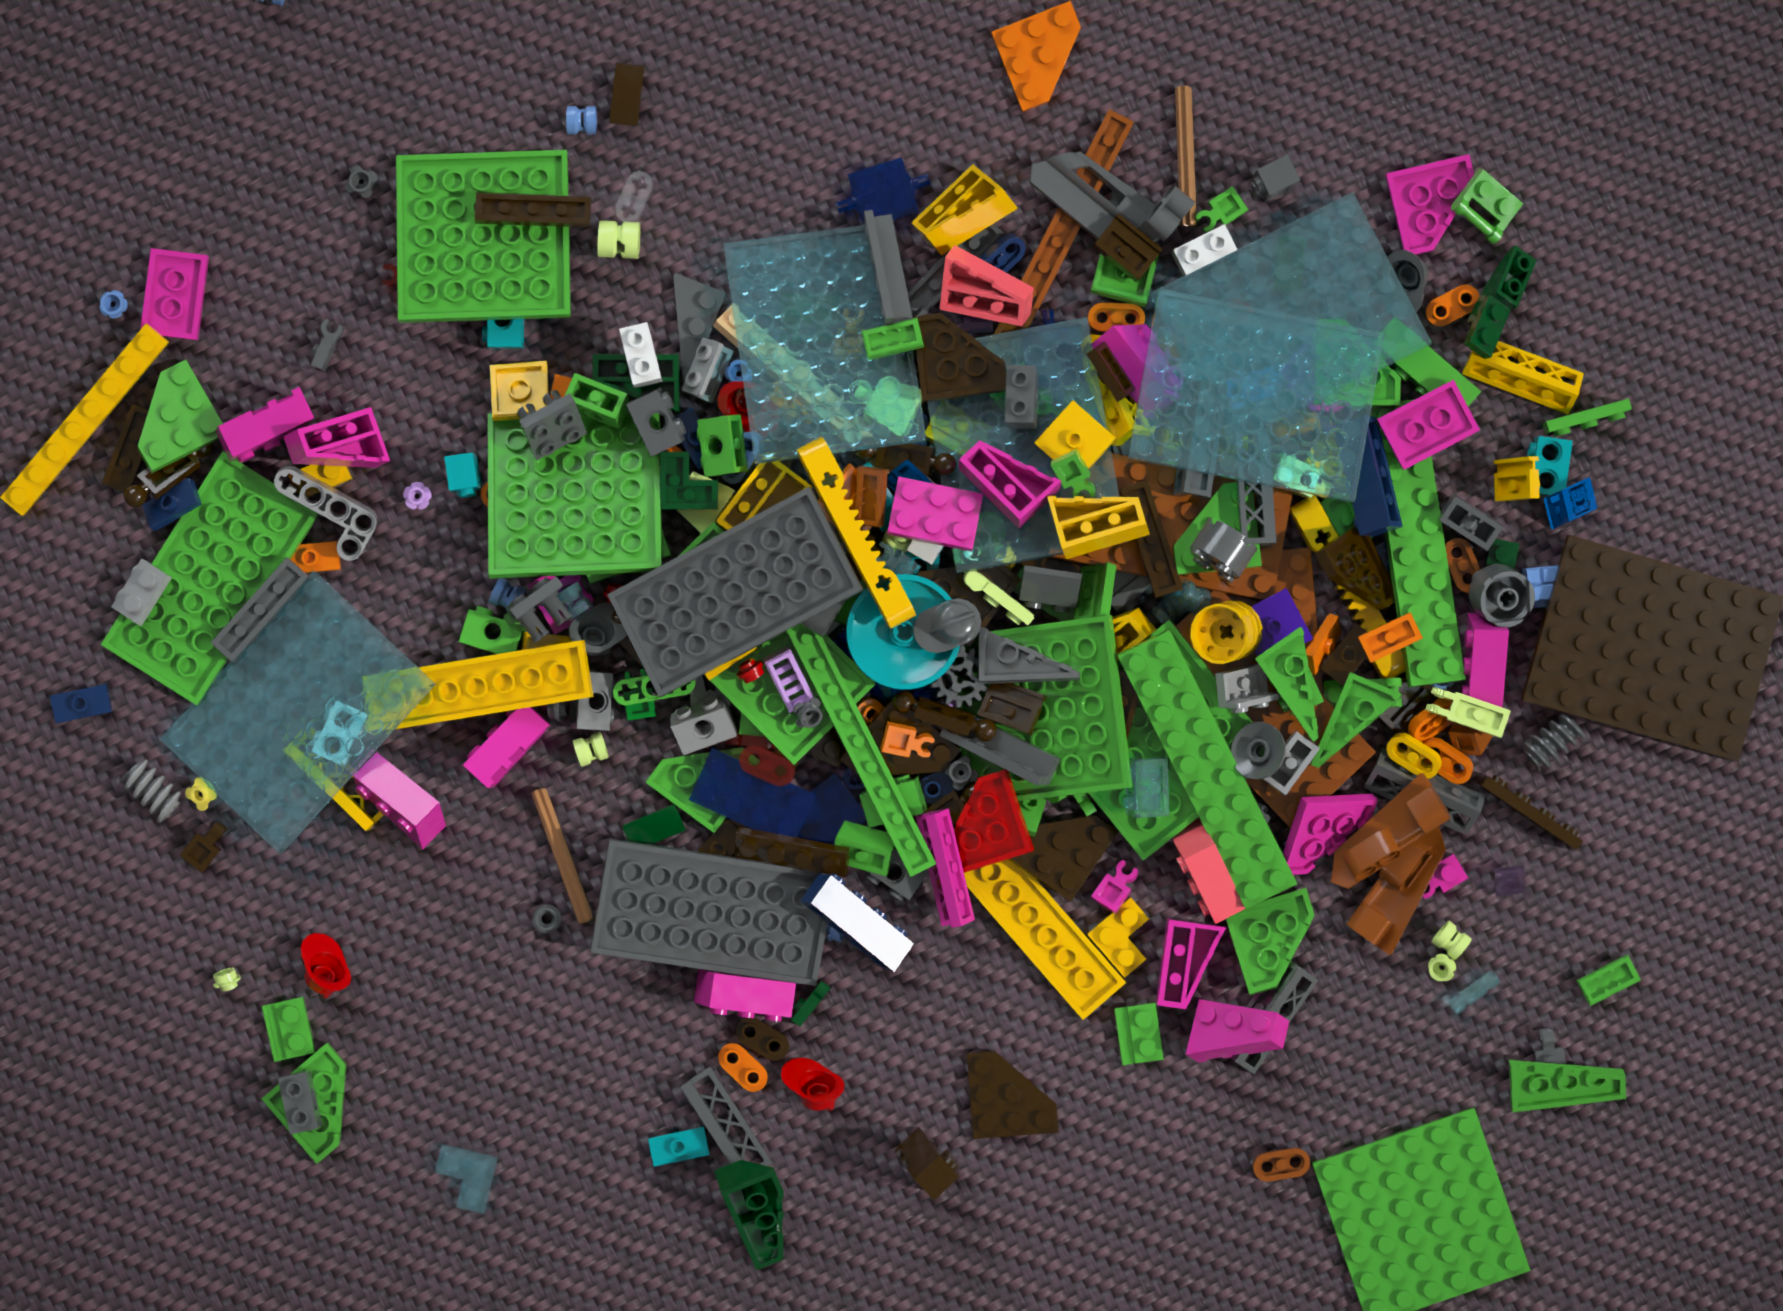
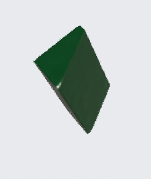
M675 804L622 825L628 841L650 845L686 830Z

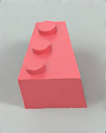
M954 245L945 257L940 310L1023 326L1031 315L1034 288Z
M1198 817L1171 839L1180 857L1176 858L1184 874L1188 872L1191 877L1187 882L1193 894L1199 893L1201 900L1197 901L1204 916L1210 914L1214 923L1217 924L1244 910L1245 907L1209 833L1206 832Z

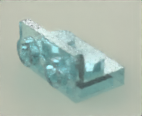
M1129 758L1133 788H1126V794L1123 796V807L1126 814L1135 818L1169 816L1168 758Z

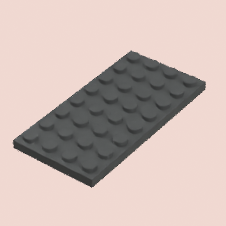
M807 487L607 595L658 696L663 697L863 591V588L812 488Z
M609 838L590 952L816 986L827 923L801 903L800 900L817 876L824 873L762 861Z

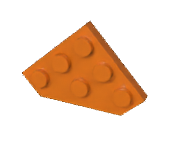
M1071 1L991 32L1022 112L1048 103L1081 29Z

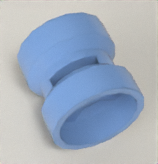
M567 106V135H576L578 132L596 135V106H587L585 109H578L577 106ZM582 114H584V127H582Z
M499 578L488 603L495 606L501 605L508 611L506 607L510 605L509 603L520 595H525L527 589L520 586H511L509 581Z

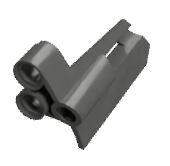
M1082 152L1058 154L1048 158L1046 161L1031 165L1029 183L1096 239L1101 236L1119 213L1153 242L1157 243L1159 240L1164 242L1195 204V201L1173 184L1155 205ZM1079 168L1088 169L1112 189L1113 195L1111 200L1105 199L1072 170Z

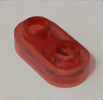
M750 745L740 754V766L746 773L773 785H787L795 775V767L786 757L759 745ZM757 754L760 762L752 764L749 761L750 755ZM784 766L786 774L783 776L777 775L776 767Z

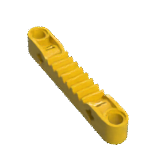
M821 436L796 449L801 463L888 627L891 629L916 616L914 608L895 573L883 568L886 564L885 561H876V558L881 554L880 551L870 550L875 542L865 540L870 533L869 530L860 531L864 521H855L854 519L859 511L849 510L853 500H844L848 490H841L844 483L843 473L824 438ZM827 474L830 478H836L833 484L834 488H830L829 485H822L825 479L824 475ZM881 576L883 580H890V584L887 586L888 591L876 587V584L879 582L878 577Z
M1314 494L1312 498H1305L1290 507V515L1307 546L1312 551L1317 552L1324 547L1322 543L1317 544L1315 542V539L1318 537L1317 531L1320 534L1326 533L1328 535V538L1325 540L1326 544L1338 536ZM1337 584L1336 590L1344 589L1345 591L1340 597L1341 600H1350L1346 609H1355L1356 611L1351 617L1352 620H1361L1359 626L1369 632L1386 624L1377 608ZM1401 649L1372 662L1381 679L1394 678L1405 672Z

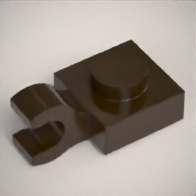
M216 822L206 836H203L200 832L196 833L180 856L201 873L205 872L221 851L215 844L228 828L221 822Z

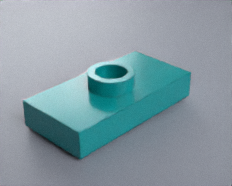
M704 1126L648 1138L654 1167L710 1155Z

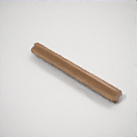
M1183 85L1175 88L1179 189L1195 201V204L1180 221V224L1183 227H1192L1197 224V221H1195L1196 191L1192 89L1189 86Z
M547 789L535 790L532 792V797L577 920L580 924L591 921L593 914Z

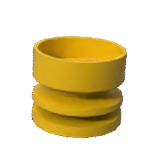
M1229 600L1203 608L1195 616L1191 624L1190 638L1194 649L1201 658L1210 663L1225 664L1252 654L1262 639L1263 627L1259 615L1251 606L1242 601ZM1228 626H1233L1231 631L1234 634L1233 636L1228 635L1230 632Z

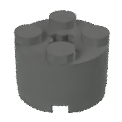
M1208 518L1190 546V553L1194 556L1193 561L1204 569L1210 566L1218 571V577L1231 584L1234 579H1239L1257 551V547L1252 542L1247 546L1242 542L1245 536L1229 525L1218 520L1213 524L1212 518Z
M1493 564L1473 574L1469 588V600L1473 610L1487 621L1499 627H1512L1521 623L1528 611L1531 612L1535 602V591L1530 581L1518 571L1507 565Z

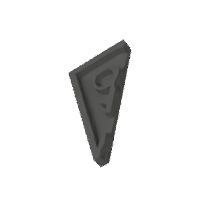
M675 273L673 278L684 383L702 338L709 339L726 293Z
M980 627V684L1081 680V673L1063 663L1060 664L1035 650L1018 645L1006 637L1003 638L984 627Z

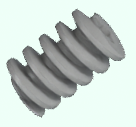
M146 759L134 765L121 778L119 783L127 780L125 785L126 791L136 788L133 797L138 799L144 796L141 805L146 807L152 804L149 813L154 815L160 812L157 819L160 823L179 806L180 802H178L181 792L178 791L171 795L169 792L173 784L170 783L163 787L161 784L165 777L162 775L154 778L155 767L146 771L145 767L148 763Z

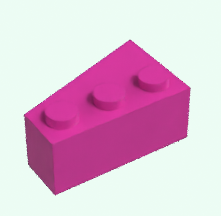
M1147 324L1112 326L1091 344V347L1095 348L1102 342H1106L1136 389L1130 393V396L1147 416L1164 415L1186 397L1180 379L1173 373L1168 364L1167 356L1161 351L1153 331Z
M300 387L291 390L292 395L278 401L273 399L267 402L268 405L255 411L250 410L217 427V436L230 462L237 459L239 463L245 462L255 456L253 452L264 448L265 452L270 451L281 445L280 440L284 439L283 436L297 429L310 426L314 416Z
M371 407L303 427L283 436L293 464L377 468L390 461Z
M1477 613L1467 614V630L1465 632L1466 658H1463L1466 680L1465 685H1461L1460 693L1503 708L1509 630L1508 627H1499L1487 621Z
M532 707L507 711L505 714L508 717L501 726L497 723L487 733L488 739L482 746H475L467 755L468 760L463 766L487 788H494L551 726Z
M1167 918L1155 1001L1157 1005L1180 1009L1187 1008L1226 927Z
M698 969L694 1002L709 1007L710 1013L727 1015V1010L738 1011L737 1016L754 1018L755 1013L765 1014L764 1019L781 1021L782 1016H792L796 983Z
M1199 999L1186 1055L1200 1063L1206 1062L1207 1059L1230 1058L1232 1055L1254 1054L1283 1049L1289 1020L1277 1012Z

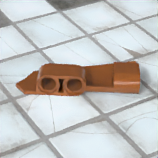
M1420 773L1334 852L1331 883L1347 889L1351 888L1397 859L1401 855L1402 849L1451 819L1448 810L1425 774Z
M1440 827L1435 828L1402 849V853L1397 859L1381 869L1379 879L1346 923L1347 926L1388 955L1393 954L1446 852Z

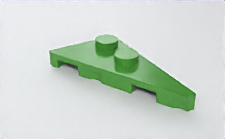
M1299 627L1254 659L1313 742L1318 739V726L1313 704L1308 658L1305 650L1304 631L1302 627Z
M1350 672L1318 746L1320 749L1314 756L1311 765L1317 768L1323 765L1396 703L1402 694Z

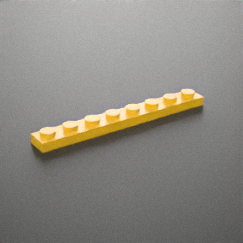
M146 323L0 498L21 516H24L169 344V341Z

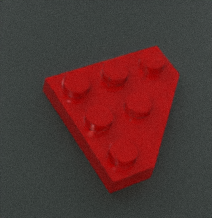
M1003 769L979 777L954 829L964 873L1034 851L1009 771Z

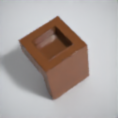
M1454 723L1449 730L1453 747L1466 755L1481 756L1493 737L1492 735Z

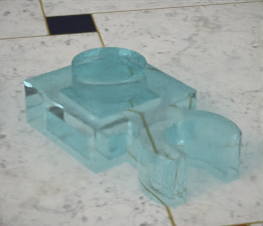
M881 542L879 544L884 548V555L880 558L877 557L876 561H885L884 569L893 571L895 575H915L921 568L920 565L898 548L894 552L893 548L886 543Z

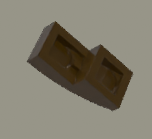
M616 63L609 123L638 126L641 95L643 92L644 65Z

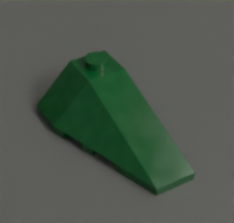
M739 1160L714 1170L720 1192L756 1270L783 1260L782 1219L784 1212L782 1209V1199H784V1190L775 1169Z

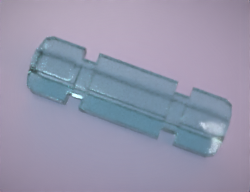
M1493 971L1487 972L1482 976V980L1475 981L1460 992L1461 995L1459 997L1456 995L1449 1000L1448 1004L1453 1012L1456 1014L1461 1013L1466 1009V1005L1473 1004L1488 993L1489 988L1493 989L1499 985L1500 980Z

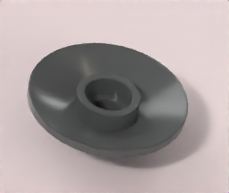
M1253 722L1244 726L1236 734L1231 746L1232 755L1237 765H1234L1235 768L1243 776L1256 780L1265 779L1273 775L1282 765L1286 751L1282 734L1276 727L1265 722ZM1262 747H1265V754L1263 757H1260L1259 751Z

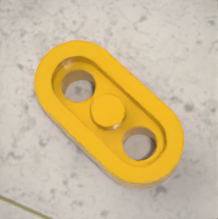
M1407 733L1395 734L1387 744L1388 756L1416 776L1423 773L1430 779L1441 768L1442 761L1439 754ZM1399 743L1406 744L1407 749L1401 748ZM1424 758L1431 760L1432 764H1426Z

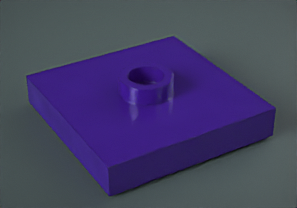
M1287 588L1251 606L1259 615L1263 627L1262 639L1254 651L1256 656H1259L1299 627H1302L1304 631V643L1313 639Z

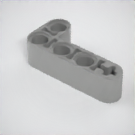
M286 465L281 467L274 479L276 489L285 496L344 527L345 529L339 537L337 552L344 560L352 561L357 559L375 530L377 524L375 511L294 466ZM289 473L293 475L292 481L300 485L301 480H304L305 483L301 488L300 494L296 492L297 485L289 483L288 486H285L283 484L284 479L280 476L286 477ZM309 487L318 488L321 492V497L318 500H310L306 496V489ZM335 501H342L346 505L347 510L343 514H336L332 511L331 504ZM360 515H367L371 518L372 524L367 528H362L356 523V518ZM347 539L354 540L358 545V549L355 552H346L342 547V543Z

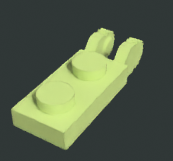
M967 570L963 575L965 584L973 591L983 590L986 593L983 596L986 601L996 608L1001 604L1009 610L1005 615L1016 624L1020 625L1023 621L1029 625L1034 619V615L981 573H978L977 570Z
M1432 688L1431 694L1438 698L1452 700L1449 710L1434 704H1427L1426 711L1446 717L1448 721L1502 738L1511 712L1510 710L1458 692L1454 694L1440 688Z

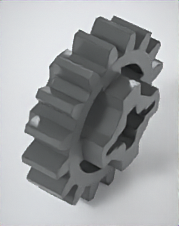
M964 645L960 646L956 658H961L957 666L951 665L942 675L947 684L946 688L943 685L942 676L929 685V688H937L938 690L934 695L935 698L945 697L944 705H949L953 701L954 708H960L963 701L964 705L969 707L972 706L971 698L978 702L982 699L979 692H987L988 688L979 682V657H974V648L969 649L966 653ZM972 666H974L976 670L977 678L974 677ZM962 671L961 677L964 678L965 681L957 683L956 681L958 677L954 675V673ZM962 688L972 690L965 696H957Z

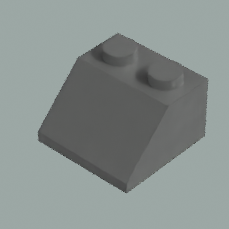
M1025 565L1023 567L1019 600L1024 601V607L1041 609V604L1043 603L1053 605L1052 611L1069 613L1070 608H1076L1082 574Z

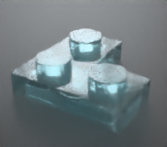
M446 1144L441 1145L435 1173L463 1179L456 1207L485 1213L498 1157Z

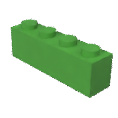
M1395 317L1370 344L1384 362L1387 361L1395 368L1394 371L1401 377L1402 381L1406 382L1409 380L1416 386L1415 392L1419 396H1423L1452 380L1455 381L1468 407L1481 393L1476 386Z

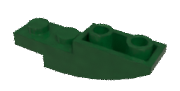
M1516 245L1511 247L1491 275L1467 321V324L1471 327L1464 345L1484 359L1492 357L1511 309L1518 307L1537 261Z

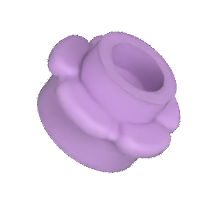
M421 482L412 483L403 492V497L406 499L405 504L413 510L416 508L419 510L425 509L429 505V499H431L430 489ZM418 493L420 495V498L416 499L415 494Z

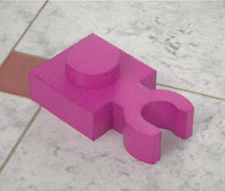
M1453 853L1440 861L1428 885L1429 889L1423 894L1422 898L1431 897L1438 886L1444 893L1468 879Z
M1124 860L1117 864L1116 876L1112 877L1107 873L1091 896L1092 900L1114 914L1117 913L1131 893V888L1126 886V884L1133 882L1138 876V869L1136 868L1129 875L1122 873L1123 868L1126 866Z

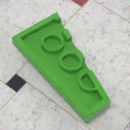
M1509 1060L1510 1106L1512 1112L1626 1099V1076L1623 1069Z

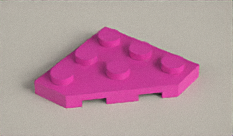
M1469 154L1385 174L1403 250L1419 255L1432 252L1456 215L1451 210L1453 202L1474 175Z
M1373 794L1301 797L1283 851V855L1293 875L1309 873L1316 867L1313 863L1327 853L1329 856L1347 841L1345 838L1357 828L1360 829L1372 818L1378 799Z

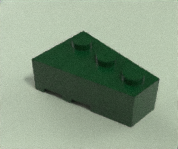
M593 354L592 380L627 393L628 397L632 399L639 398L661 388L662 392L667 391L672 399L674 407L671 408V411L680 414L679 354H656L662 382L638 388L633 386L625 354Z

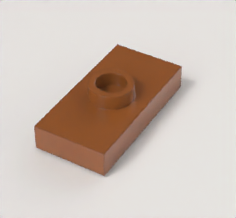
M867 466L857 467L855 510H858L859 513L854 518L855 521L863 520V525L879 528L884 526L887 469Z

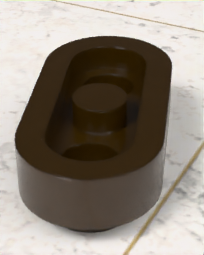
M745 1017L736 1027L738 1040L765 1058L776 1061L786 1056L789 1050L787 1037L758 1018ZM748 1026L754 1027L756 1031L752 1037H748L745 1034V1028ZM772 1041H777L780 1044V1049L776 1052L771 1051L769 1048V1044Z

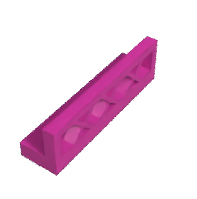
M949 809L915 815L918 828L936 862L935 865L928 868L941 926L951 925V928L974 921L973 909Z

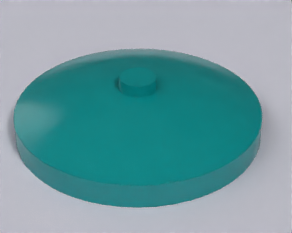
M898 574L896 576L909 598L916 616L890 629L868 588H866L856 599L849 613L846 639L852 659L861 672L869 679L887 688L912 690L929 685L939 679L953 664L960 646L939 653L926 651L919 646L915 640L913 629L920 613L952 599L940 586L929 579L910 574ZM880 579L876 587L888 591L887 586L890 584V580Z

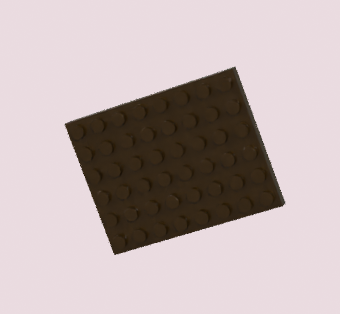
M1566 535L1557 573L1520 700L1739 762L1783 604V596L1572 535Z

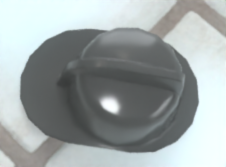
M1397 250L1390 254L1385 261L1382 301L1386 310L1397 318H1408L1419 310L1423 300L1424 287L1428 282V268L1419 256L1413 252Z
M959 598L928 608L920 613L915 621L913 629L915 640L920 647L933 653L945 652L968 643L980 631V613L975 605L968 600Z
M609 602L593 607L573 620L569 627V637L572 642L585 640L588 656L603 655L612 646L622 641L627 636V633L622 624H617L612 620V614L615 609L612 603Z

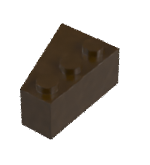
M920 1127L894 1150L901 1157V1161L908 1165L906 1168L913 1179L933 1200H936L960 1177L958 1170L959 1161L948 1149L942 1152Z

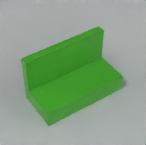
M845 820L836 836L835 845L850 848L848 866L887 876L895 849L888 833Z

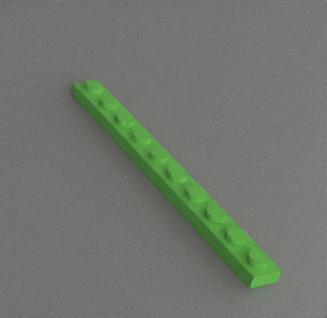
M802 624L787 630L786 632L909 876L912 877L935 865L936 862L823 638Z

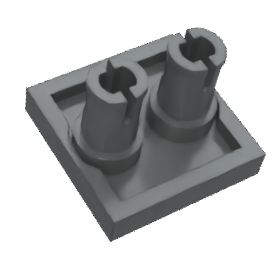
M557 390L550 391L554 397L553 400L548 393L543 397L545 407L536 411L533 404H526L525 406L529 414H527L523 406L518 410L517 414L521 418L519 422L536 460L552 454L555 450L570 442H575L587 434L576 403L570 393L561 398L560 393Z
M545 577L530 590V596L526 598L522 594L509 603L510 605L506 607L508 612L504 619L509 626L520 622L533 639V642L536 643L549 633L534 613L536 611L535 608L539 605L540 607H545L557 626L572 617V614L569 613L557 596L559 594L558 591L563 586L557 577L550 581Z

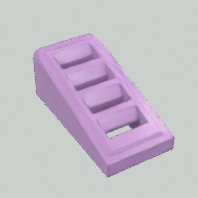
M787 646L762 659L789 713L793 712V707L797 703L809 702L811 698H814L791 650ZM784 659L788 660L787 663L774 669V664ZM790 669L793 670L794 673L779 679L778 675ZM796 679L799 681L798 684L787 690L783 687ZM803 689L805 694L790 701L788 696Z

